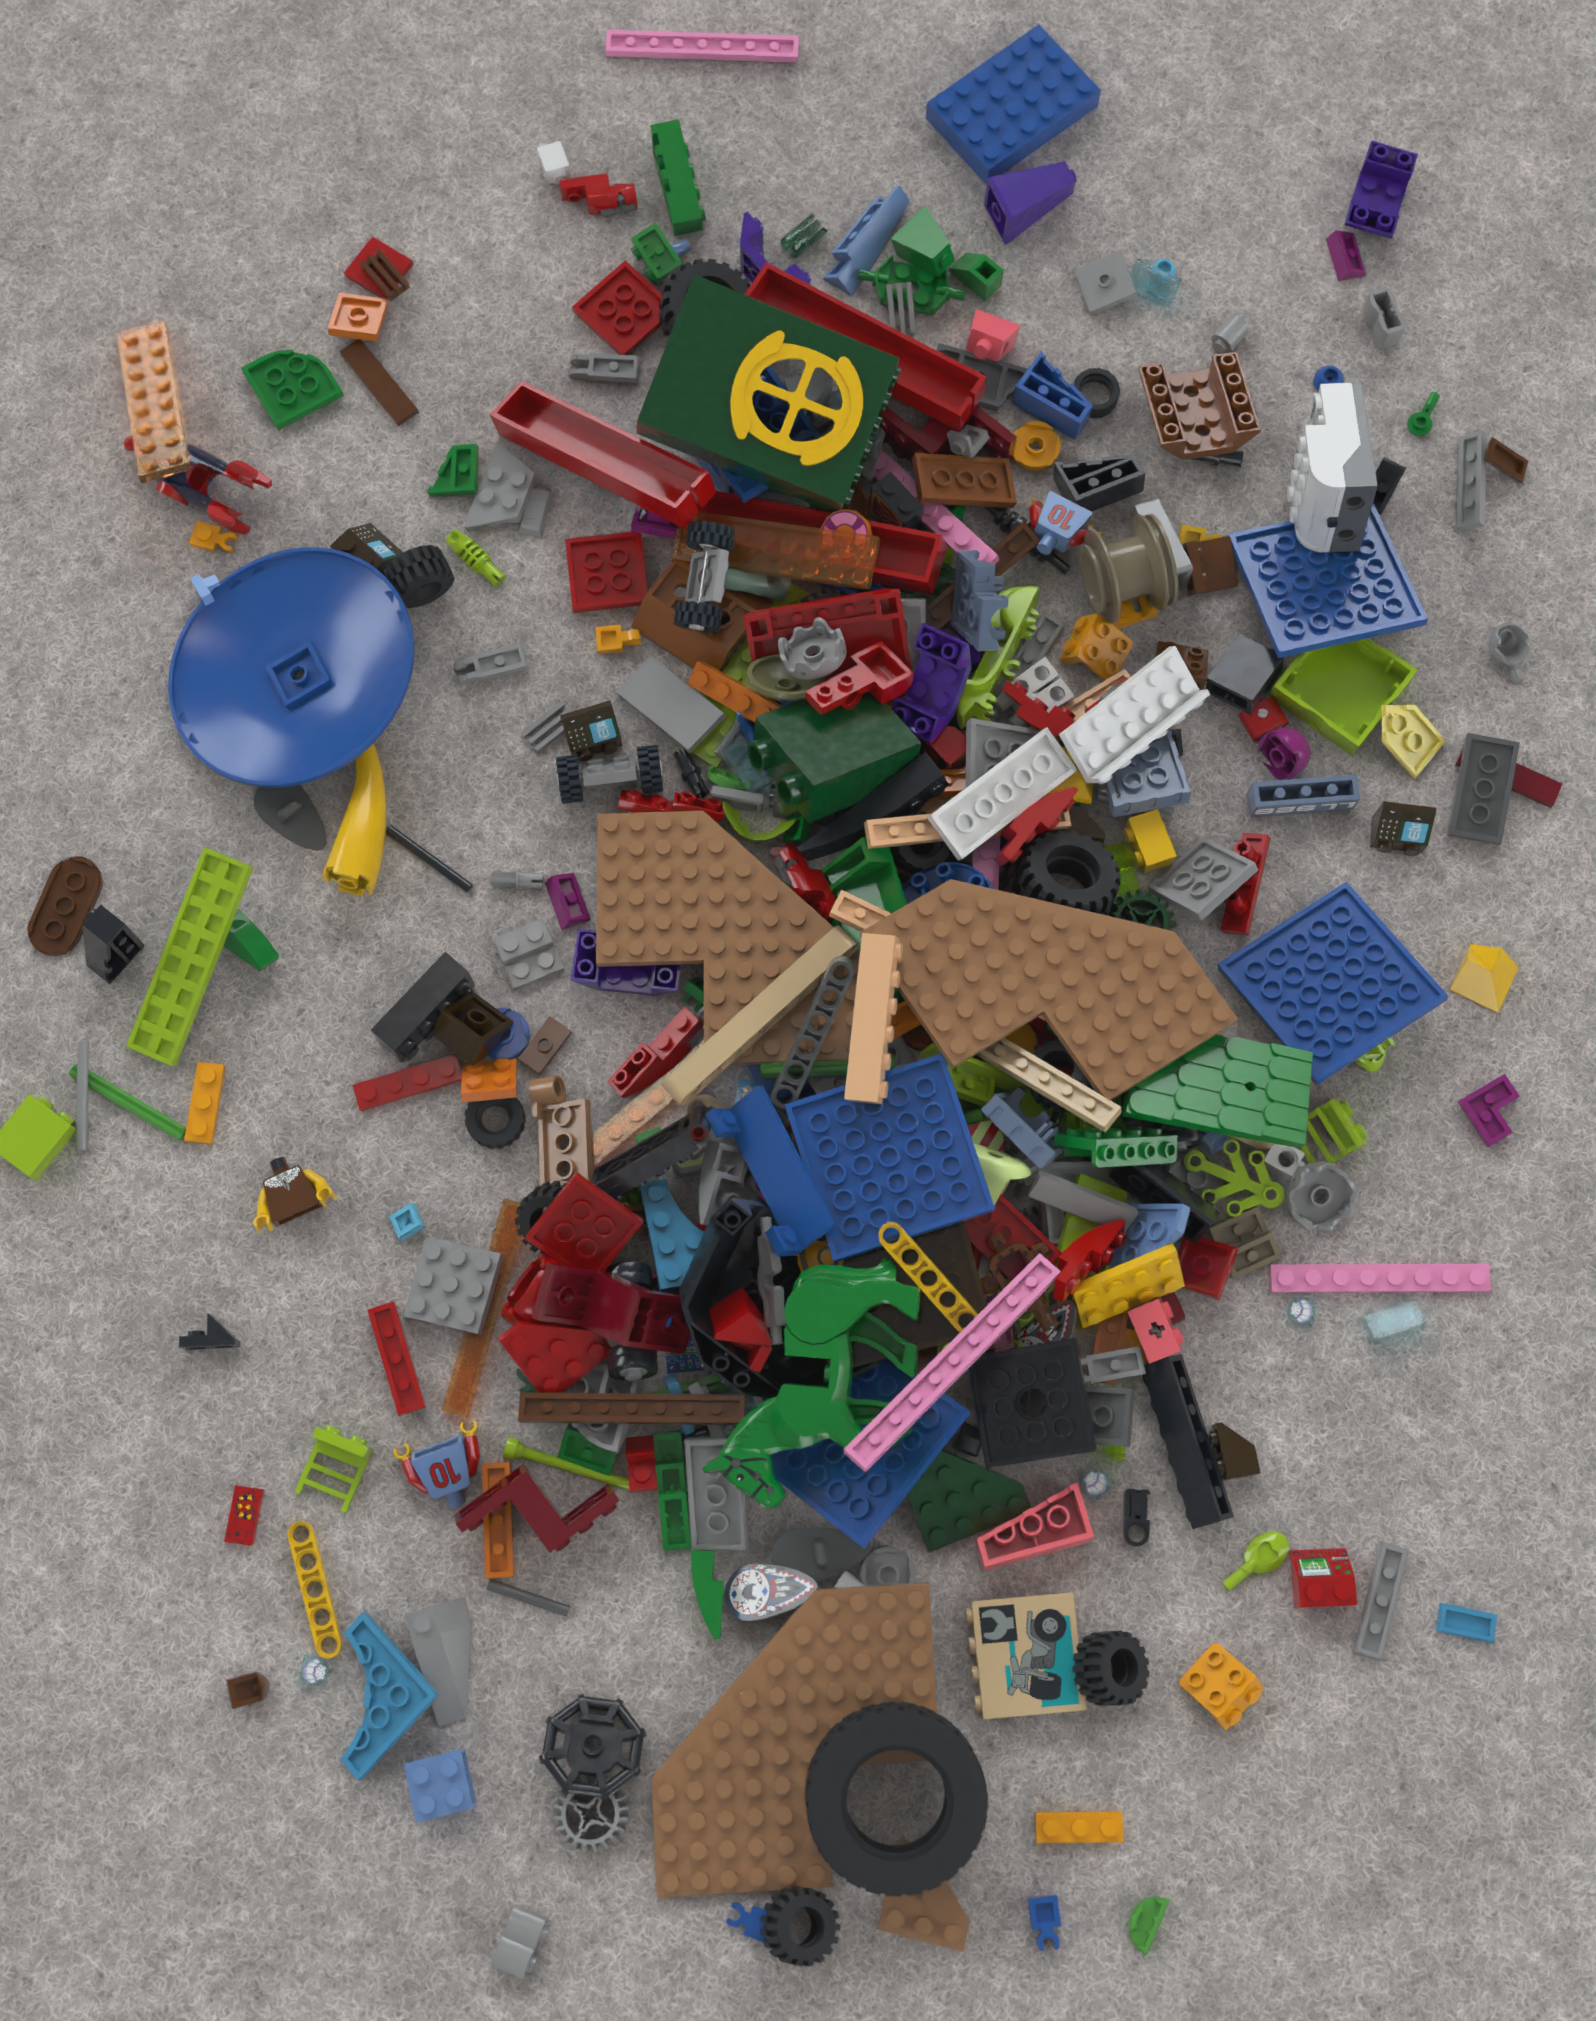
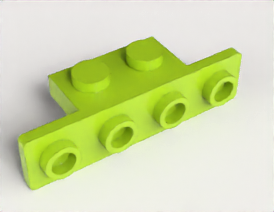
M932 1043L920 1052V1059L929 1058L941 1054L935 1043ZM971 1057L953 1069L946 1061L958 1098L982 1107L993 1098L994 1086L1014 1092L1018 1087L1025 1085L986 1061H980Z

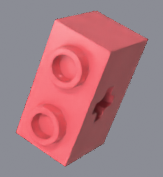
M1161 1297L1128 1311L1149 1364L1182 1350L1181 1344L1185 1343L1179 1327L1174 1328L1170 1318L1174 1316L1168 1301L1163 1302ZM1155 1321L1158 1326L1163 1325L1165 1328L1161 1332L1162 1336L1160 1337L1157 1332H1151Z

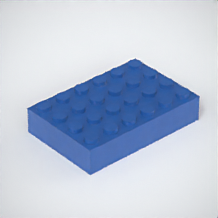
M1038 24L929 100L926 107V120L987 185L988 178L1002 175L1098 107L1101 89Z

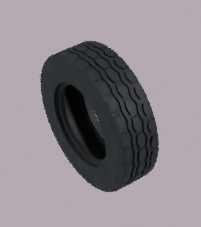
M880 1702L877 1705L872 1704L860 1708L861 1710L854 1711L842 1718L841 1722H837L827 1732V1736L821 1740L816 1748L806 1777L805 1804L811 1835L819 1852L840 1877L846 1878L847 1882L859 1889L865 1888V1891L877 1895L882 1893L891 1897H901L905 1894L912 1896L922 1894L924 1890L930 1891L942 1885L941 1882L945 1880L949 1881L959 1872L958 1869L964 1867L973 1856L972 1852L977 1849L982 1838V1832L985 1830L988 1815L987 1785L982 1767L970 1743L949 1720L924 1706H916L913 1703ZM891 1750L908 1751L923 1757L935 1767L944 1785L943 1807L934 1826L919 1839L901 1845L883 1844L863 1834L852 1821L846 1802L850 1782L859 1767L871 1757Z

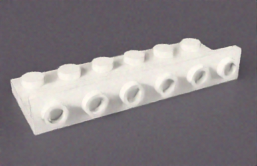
M1170 646L1061 732L1059 736L1086 783L1104 784L1113 777L1112 774L1116 770L1128 766L1131 763L1130 759L1145 752L1153 740L1165 736L1168 733L1167 729L1182 722L1186 718L1185 714L1190 710L1197 709L1203 705V700L1210 693L1208 689L1199 690L1176 646Z

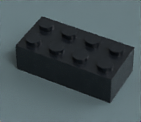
M444 952L371 1029V1032L378 1042L400 1062H403L405 1059H412L419 1051L417 1046L424 1039L428 1041L433 1037L432 1033L441 1011L469 993L474 992L473 987L475 984L470 973L447 952Z

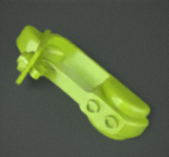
M1019 586L1003 590L999 593L998 596L1005 595L1009 599L1008 608L997 610L991 618V625L993 627H1002L1005 630V639L997 640L998 650L985 652L972 680L967 679L955 712L957 723L961 729L966 726V721L973 717L979 720L991 721L985 715L989 717L994 716L993 706L990 703H996L997 699L994 695L1003 678L1008 681H1014L1015 673L1008 670L1015 669L1019 671L1020 663L1012 659L1022 639L1033 638V633L1030 631L1036 632V626L1034 625L1036 620L1032 617H1039L1036 605L1040 597L1041 588L1036 586Z

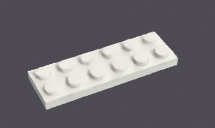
M1046 727L927 818L959 861L1076 772L1077 768Z

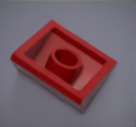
M742 1287L709 1309L708 1315L715 1340L771 1346L772 1341L765 1324L764 1315Z

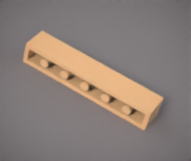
M862 933L844 1097L849 1102L882 1105L883 1098H887L888 1082L885 1081L886 1070L889 1071L891 1067V1054H888V1044L892 1043L894 1039V1026H891V1016L896 1014L897 999L893 997L894 988H898L900 982V971H896L897 960H901L903 954V944L899 943V939L895 935Z

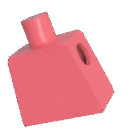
M976 309L965 349L968 352L974 353L978 359L987 358L999 362L1013 349L1021 325Z

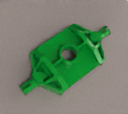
M890 255L877 271L871 272L860 269L858 280L872 282L880 305L888 306L887 284L911 282L912 285H916L919 289L918 292L912 294L914 312L935 315L950 298L964 301L966 296V290L955 289L950 286L946 270L938 277L915 265L893 261V255ZM902 289L903 307L905 310H908L907 292L905 289ZM892 290L893 307L898 308L897 290Z

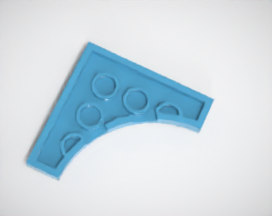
M667 1179L646 1182L644 1186L639 1188L659 1290L661 1292L678 1289L683 1282L704 1232L696 1227L679 1209L669 1190Z
M362 1612L344 1632V1635L356 1651L360 1664L364 1666L367 1684H364V1707H366L362 1726L358 1728L352 1743L340 1758L342 1763L358 1781L363 1780L440 1695L368 1612Z

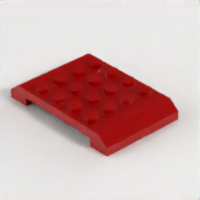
M881 589L756 610L743 616L751 662L764 656L780 654L778 647L780 637L786 638L789 641L796 627L809 628L813 625L814 619L823 618L832 630L837 628L841 630L847 650L843 663L835 671L826 675V681L848 670L850 656L880 641L913 672L900 589ZM771 699V700L775 701L776 703L780 704L779 701L774 700V699Z

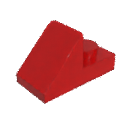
M653 1435L626 1437V1459L630 1493L657 1491Z

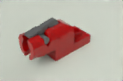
M608 173L559 180L562 201L574 203L580 201L581 198H587L589 215L602 214L605 218L638 210L634 183H616L610 186Z
M789 847L783 849L773 861L781 881L831 924L834 918L830 917L829 914L836 899L823 871L820 869H809L804 856L797 848Z

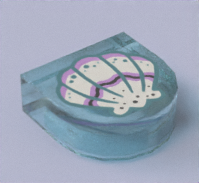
M1302 1297L1293 1299L1286 1308L1288 1319L1295 1325L1311 1329L1318 1301Z
M1100 1469L1088 1470L1081 1478L1082 1490L1095 1503L1115 1483L1113 1479Z
M304 1654L298 1684L319 1686L325 1683L330 1675L329 1663L324 1658Z

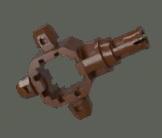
M998 1232L988 1237V1244L991 1250H995L997 1253L991 1256L988 1261L987 1268L992 1276L986 1275L980 1280L984 1294H990L997 1290L996 1286L998 1285L1001 1290L1008 1285L996 1265L1000 1260L1014 1251H1018L1028 1265L1039 1253L1045 1258L1048 1256L1050 1251L1045 1243H1037L1030 1247L1032 1250L1029 1251L1025 1245L1018 1243L1006 1246L1005 1243L1007 1241ZM1044 1292L1027 1311L1033 1313L1045 1333L1051 1330L1048 1321L1052 1327L1057 1326L1059 1321L1056 1320L1047 1306Z

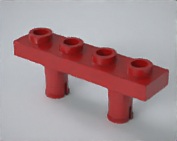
M1243 833L1241 840L1234 846L1235 853L1255 862L1258 871L1224 900L1226 908L1220 930L1225 934L1249 936L1271 840L1268 834Z

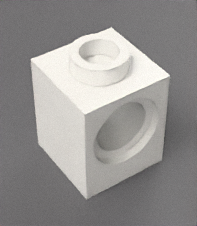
M561 141L537 147L539 162L548 185L553 183L558 185L560 184L559 180L571 178L569 164Z
M1275 1144L1266 1151L1264 1164L1268 1171L1289 1181L1305 1165V1162L1301 1161L1305 1153L1294 1147ZM1279 1155L1288 1157L1290 1160L1289 1167H1284L1279 1163Z

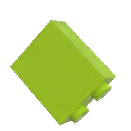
M29 1094L0 1129V1156L28 1177L37 1181L76 1133V1128L72 1126L75 1120L63 1111L59 1114L52 1111L51 1108L54 1104L40 1095L36 1099Z

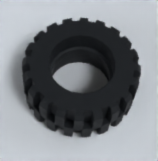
M696 259L693 265L690 262L681 265L680 270L676 269L671 274L670 280H667L660 301L659 322L663 324L661 328L663 334L670 336L694 274L741 294L746 293L751 285L747 278H741L742 273L737 268L732 270L729 268L730 264L723 262V264L716 263V259H708V262H703V259Z
M1064 830L1054 831V834L1048 832L1042 834L1041 837L1035 838L1026 848L1014 878V890L1017 895L1107 916L1120 889V869L1117 862H1113L1114 856L1109 850L1106 851L1104 849L1105 846L1098 841L1096 843L1091 840V836L1086 834L1084 836L1079 835L1077 831L1071 830L1069 833H1065ZM1050 873L1069 875L1077 879L1085 889L1067 888L1056 882Z

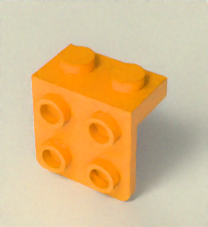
M1099 613L1081 616L1074 624L1072 635L1063 645V652L1059 659L1066 664L1081 662L1105 681L1120 672L1133 646V641Z
M1213 1643L1179 1680L1180 1686L1208 1710L1216 1722L1226 1731L1230 1726H1234L1240 1721L1242 1713L1249 1705L1255 1704L1260 1699L1264 1690L1257 1676L1218 1643Z

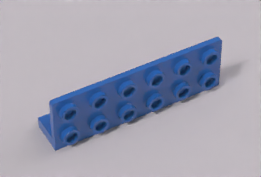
M757 1085L730 1109L712 1108L705 1114L717 1138H734L778 1224V1226H772L765 1232L777 1257L799 1255L835 1227L832 1217L762 1085Z

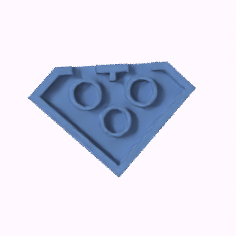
M1128 1204L1137 1208L1138 1215L1126 1231L1127 1237L1121 1249L1117 1248L1115 1250L1109 1269L1171 1243L1174 1244L1184 1234L1190 1207L1185 1204Z

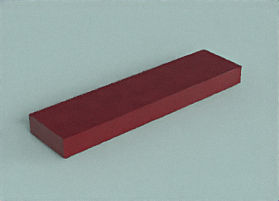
M1463 748L1455 763L1457 767H1460ZM1516 763L1511 791L1552 808L1563 783Z

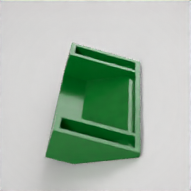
M862 837L821 869L836 900L841 890L891 914L907 905L890 847L868 849L867 838ZM834 919L831 925L833 927L840 925L859 944L858 949L860 950L861 931ZM895 987L893 998H896L898 1003L903 1001L904 998Z

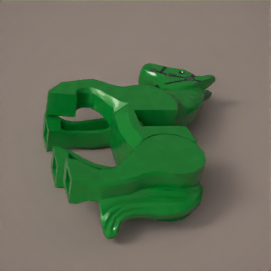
M884 1258L879 1265L868 1269L818 1265L801 1272L794 1284V1291L787 1298L784 1309L785 1322L787 1324L784 1329L785 1355L831 1359V1363L826 1364L824 1381L829 1382V1386L796 1383L783 1384L777 1397L766 1400L740 1421L728 1437L720 1455L702 1467L704 1474L719 1471L731 1485L748 1495L761 1506L767 1509H774L780 1506L786 1497V1491L774 1475L773 1453L810 1447L824 1439H832L845 1448L862 1431L859 1425L869 1424L890 1403L851 1397L853 1353L852 1342L850 1341L865 1343L878 1349L897 1368L912 1378L916 1377L918 1345L904 1340L882 1320L867 1311L880 1304H891L913 1320H918L921 1288L904 1285L896 1281V1266L890 1258ZM912 1426L891 1447L895 1446L906 1434L910 1435L912 1433Z

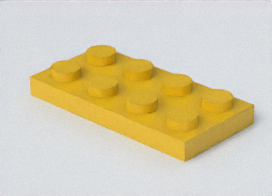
M1171 1243L1080 1281L1072 1297L1077 1307V1316L1082 1328L1097 1324L1100 1321L1185 1287L1177 1250Z

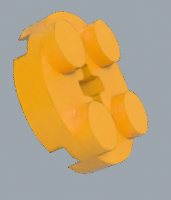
M1030 421L1013 433L1017 436L1013 455L1015 464L1029 471H1042L1051 468L1054 462L1057 461L1061 449V440L1049 424L1040 421ZM1033 442H1038V446L1042 447V449L1034 451L1029 445L1031 446Z

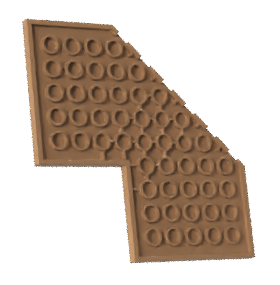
M704 811L598 814L597 967L704 964V1043L834 928ZM858 948L848 958L853 964V978L815 1061L849 1059L860 950ZM840 965L834 971V974L842 977L849 972V969L845 965ZM819 985L729 1066L761 1065L762 1062H785ZM826 990L823 992L822 997L826 1001H833L837 998V994L833 990ZM818 1014L811 1018V1022L816 1026H821L826 1022V1019ZM808 1039L801 1041L799 1044L803 1050H811L815 1046Z
M953 879L864 929L860 934L861 938L862 933L895 935L899 939V943L903 944L902 959L897 960L896 971H900V982L897 990L952 1069L1042 1015L1094 1090L1111 1101L1238 1020L1174 931Z
M929 1582L821 1588L814 1590L783 1624L775 1636L756 1655L748 1667L729 1686L721 1698L702 1717L694 1729L675 1748L667 1760L655 1771L651 1777L657 1898L775 1891L792 1888V1886L805 1888L832 1887L830 1864L824 1860L819 1852L808 1825L805 1804V1785L808 1768L816 1748L821 1740L827 1736V1732L837 1722H841L842 1718L854 1711L861 1710L860 1708L872 1704L877 1705L880 1702L895 1701V1703L907 1702L916 1704V1706H924L937 1713ZM891 1750L871 1757L862 1765L927 1760L912 1752Z

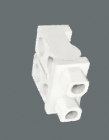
M1046 657L1042 658L1011 682L1014 685L1017 681L1028 690L1026 695L1033 701L1038 698L1049 707L1046 710L1048 713L1055 705L1061 708L1074 698V694L1062 678L1057 680L1059 674ZM1003 691L996 698V703H994L1001 713L1010 707L1015 712L1020 708V705ZM1016 714L1008 720L1009 725L1029 727Z

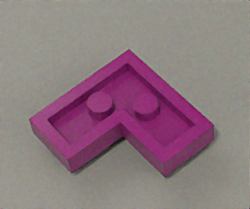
M1504 1074L1458 1101V1104L1488 1148L1513 1133L1498 1110L1520 1096Z

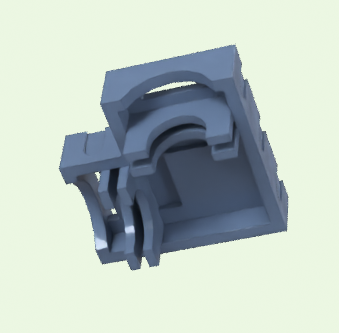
M957 551L951 626L962 637H965L971 645H974L977 651L998 650L997 640L1005 639V630L1002 627H993L991 625V618L1000 608H1008L1009 599L1005 595L998 596L993 591L1003 590L1004 586L994 583H1004V578L1002 576H995V565L993 563L978 560L979 551Z
M1170 727L1167 729L1168 733L1159 739L1153 740L1155 742H1151L1149 744L1150 747L1145 752L1130 759L1131 763L1128 766L1118 769L1112 774L1116 790H1118L1120 796L1119 798L1116 796L1112 780L1110 779L1104 783L1109 797L1112 818L1124 815L1129 817V814L1135 816L1139 812L1189 803L1191 789L1189 784H1187V777L1182 762L1179 760V753L1175 742L1172 740Z
M1021 1086L1013 1093L995 1094L981 1111L1039 1169L1049 1166L1064 1151L1060 1146L1054 1145V1140L1052 1139L1054 1134H1057L1061 1129L1058 1126L1055 1129L1051 1128L1055 1123L1053 1121L1047 1123L1051 1116L1045 1110L1035 1118L1027 1117L1022 1112L1021 1100L1027 1092Z

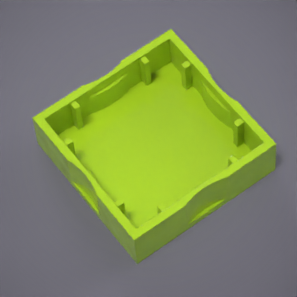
M1367 638L1302 653L1291 663L1276 682L1269 696L1274 697L1279 705L1353 757L1381 721L1382 705H1393L1418 670L1389 649Z

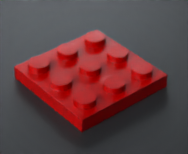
M625 260L572 306V312L618 355H629L663 325L659 322V305L662 293Z
M622 532L565 539L573 613L641 605L644 596L648 592L641 533Z
M575 1172L526 1234L525 1239L561 1265L604 1272L643 1224V1219L578 1172Z

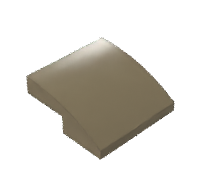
M1258 1206L1243 1210L1237 1217L1230 1216L1211 1225L1208 1229L1212 1240L1238 1249L1230 1271V1276L1233 1280L1282 1257L1272 1232L1268 1231Z

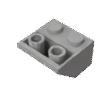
M816 368L808 384L805 397L824 406L832 392L833 378L822 368ZM794 373L787 379H784V386L789 392L796 391L802 374ZM801 409L810 422L817 420L818 414Z

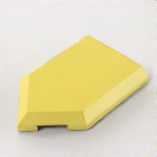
M1382 705V743L1412 778L1415 779L1446 740L1416 705Z

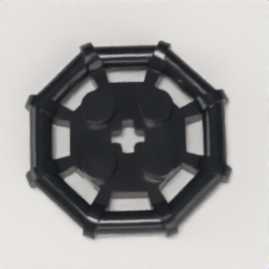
M580 1694L576 1700L554 1716H548L546 1719L545 1739L542 1755L539 1756L540 1764L545 1765L562 1788L561 1792L568 1795L572 1793L602 1797V1800L608 1799V1795L632 1777H638L641 1769L639 1766L646 1731L639 1726L623 1705V1700L619 1698L617 1700L587 1697L584 1694ZM588 1709L608 1711L606 1716L589 1714ZM577 1712H581L582 1717L574 1725L572 1723L568 1726L564 1723ZM617 1716L628 1729L627 1731L621 1733L614 1726L613 1720ZM557 1732L565 1734L563 1748L555 1749ZM591 1739H597V1744L601 1745L600 1749H596L595 1752H590L589 1748L585 1747V1743H590ZM631 1741L628 1760L621 1756L623 1742ZM566 1759L569 1767L573 1769L569 1776L565 1774L557 1760ZM618 1765L623 1769L606 1782L604 1774L611 1772L613 1767ZM579 1775L597 1777L598 1785L576 1781Z

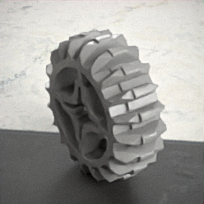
M584 1775V1783L598 1785L597 1777H595L594 1781H591V1776ZM608 1776L605 1779L606 1782L609 1781L612 1777ZM621 1786L608 1795L615 1809L614 1820L603 1813L602 1797L594 1796L591 1802L585 1803L573 1798L575 1794L569 1793L565 1795L562 1792H558L556 1797L562 1800L563 1803H554L552 1808L561 1811V1814L553 1816L552 1821L562 1822V1825L555 1829L556 1833H560L563 1830L567 1833L561 1841L565 1843L571 1837L574 1840L570 1847L571 1850H575L578 1843H581L582 1854L587 1853L588 1845H592L593 1854H598V1844L600 1843L605 1851L609 1850L608 1839L617 1844L619 1838L614 1833L616 1831L620 1834L626 1833V1829L619 1825L620 1822L629 1823L630 1817L622 1816V1812L630 1810V1805L621 1806L620 1801L628 1797L627 1794L623 1793L617 1796L615 1793ZM598 1799L599 1801L596 1805L598 1810L596 1812H599V1818L593 1817L584 1827L587 1820L584 1808L589 1809ZM568 1806L574 1808L573 1810L580 1815L581 1822L577 1832L569 1823ZM592 1824H599L610 1829L600 1837H584Z

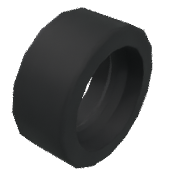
M1089 368L1081 372L1074 382V386L1080 392L1082 387L1088 382L1102 383L1110 391V397L1107 402L1092 404L1093 407L1089 418H1102L1109 415L1115 409L1120 394L1119 382L1116 377L1108 370L1101 368Z

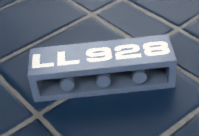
M1357 774L1252 782L1247 791L1250 817L1353 810L1360 800Z

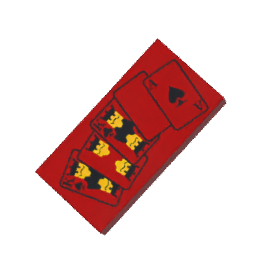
M235 1485L224 1542L254 1546L264 1489Z

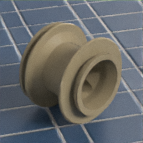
M1154 514L1136 515L1132 522L1131 537L1105 544L1102 536L1094 528H1089L1086 531L1084 545L1080 546L1079 565L1086 594L1097 613H1102L1111 624H1116L1120 618L1121 602L1147 595L1152 605L1161 611L1167 605L1170 606L1176 603L1178 598L1176 563L1168 536L1161 522Z

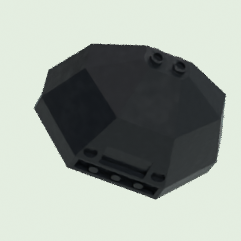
M730 1197L711 1217L679 1288L681 1307L701 1367L707 1373H714L720 1377L721 1382L728 1389L732 1390L734 1388L742 1395L764 1398L777 1397L782 1385L787 1383L829 1386V1382L824 1381L826 1359L785 1355L784 1329L787 1324L781 1326L783 1344L771 1345L772 1350L760 1373L749 1369L745 1350L731 1345L730 1341L715 1340L708 1315L709 1309L741 1287L764 1315L763 1299L758 1289L757 1280L759 1268L757 1237L761 1236L760 1218L771 1217L772 1226H778L766 1203ZM780 1256L782 1270L773 1277V1284L780 1285L784 1289V1309L787 1298L794 1291V1284L801 1274L797 1256ZM768 1327V1331H769L770 1338H771L770 1327ZM879 1361L853 1368L852 1379L879 1366Z

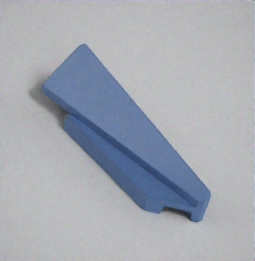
M900 185L894 188L885 201L881 197L874 200L832 252V255L838 262L823 279L851 297L864 281L858 280L860 269L866 271L872 269L910 202Z

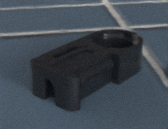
M1127 1489L1124 1491L1123 1537L1126 1543L1133 1547L1144 1545L1150 1536V1520H1146L1148 1497L1146 1495L1151 1494L1149 1490ZM1133 1525L1140 1526L1143 1529L1144 1537L1140 1542H1134L1129 1538L1128 1531Z

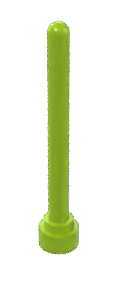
M511 1436L507 1440L503 1453V1458L514 1461V1459L520 1460V1458H524L629 1490V1479L613 1473L607 1476L559 1459L557 1456L524 1447L525 1444L521 1443L520 1439Z

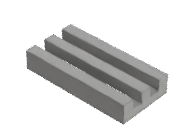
M911 282L887 284L890 327L895 329L892 290H897L900 330L898 331L906 335L915 334ZM902 289H906L910 329H905Z
M562 701L521 732L522 736L538 754L564 734L563 726H560L538 745L536 741L561 722L560 715H558L530 737L533 732L558 712L562 711L560 715L571 712Z
M712 785L711 798L719 800L722 804L726 801L735 809L756 813L763 811V794Z

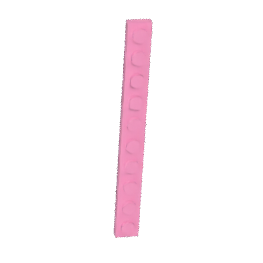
M1039 1253L844 1448V1453L866 1472L1047 1290L1061 1271Z

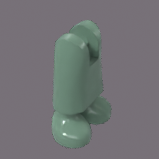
M728 566L724 581L725 589L748 592L758 596L763 595L778 601H782L787 596L791 585L790 574L785 571L779 572V569L773 566L767 567L764 573L757 569H742Z

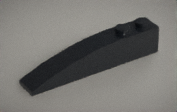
M925 752L799 846L798 849L807 861H811L849 848L862 837H866L864 827L866 820L903 817L916 813L931 798L941 795L945 788L949 786V783Z

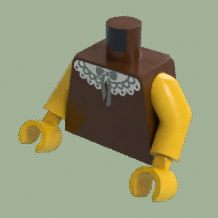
M279 1157L269 1163L274 1176L263 1181L264 1187L259 1193L257 1217L254 1219L253 1224L258 1234H261L260 1230L264 1226H268L269 1231H272L274 1229L272 1223L278 1227L320 1207H326L325 1201L330 1197H333L336 1201L337 1196L329 1187L325 1178L311 1169L303 1170L299 1165L289 1168L285 1157Z

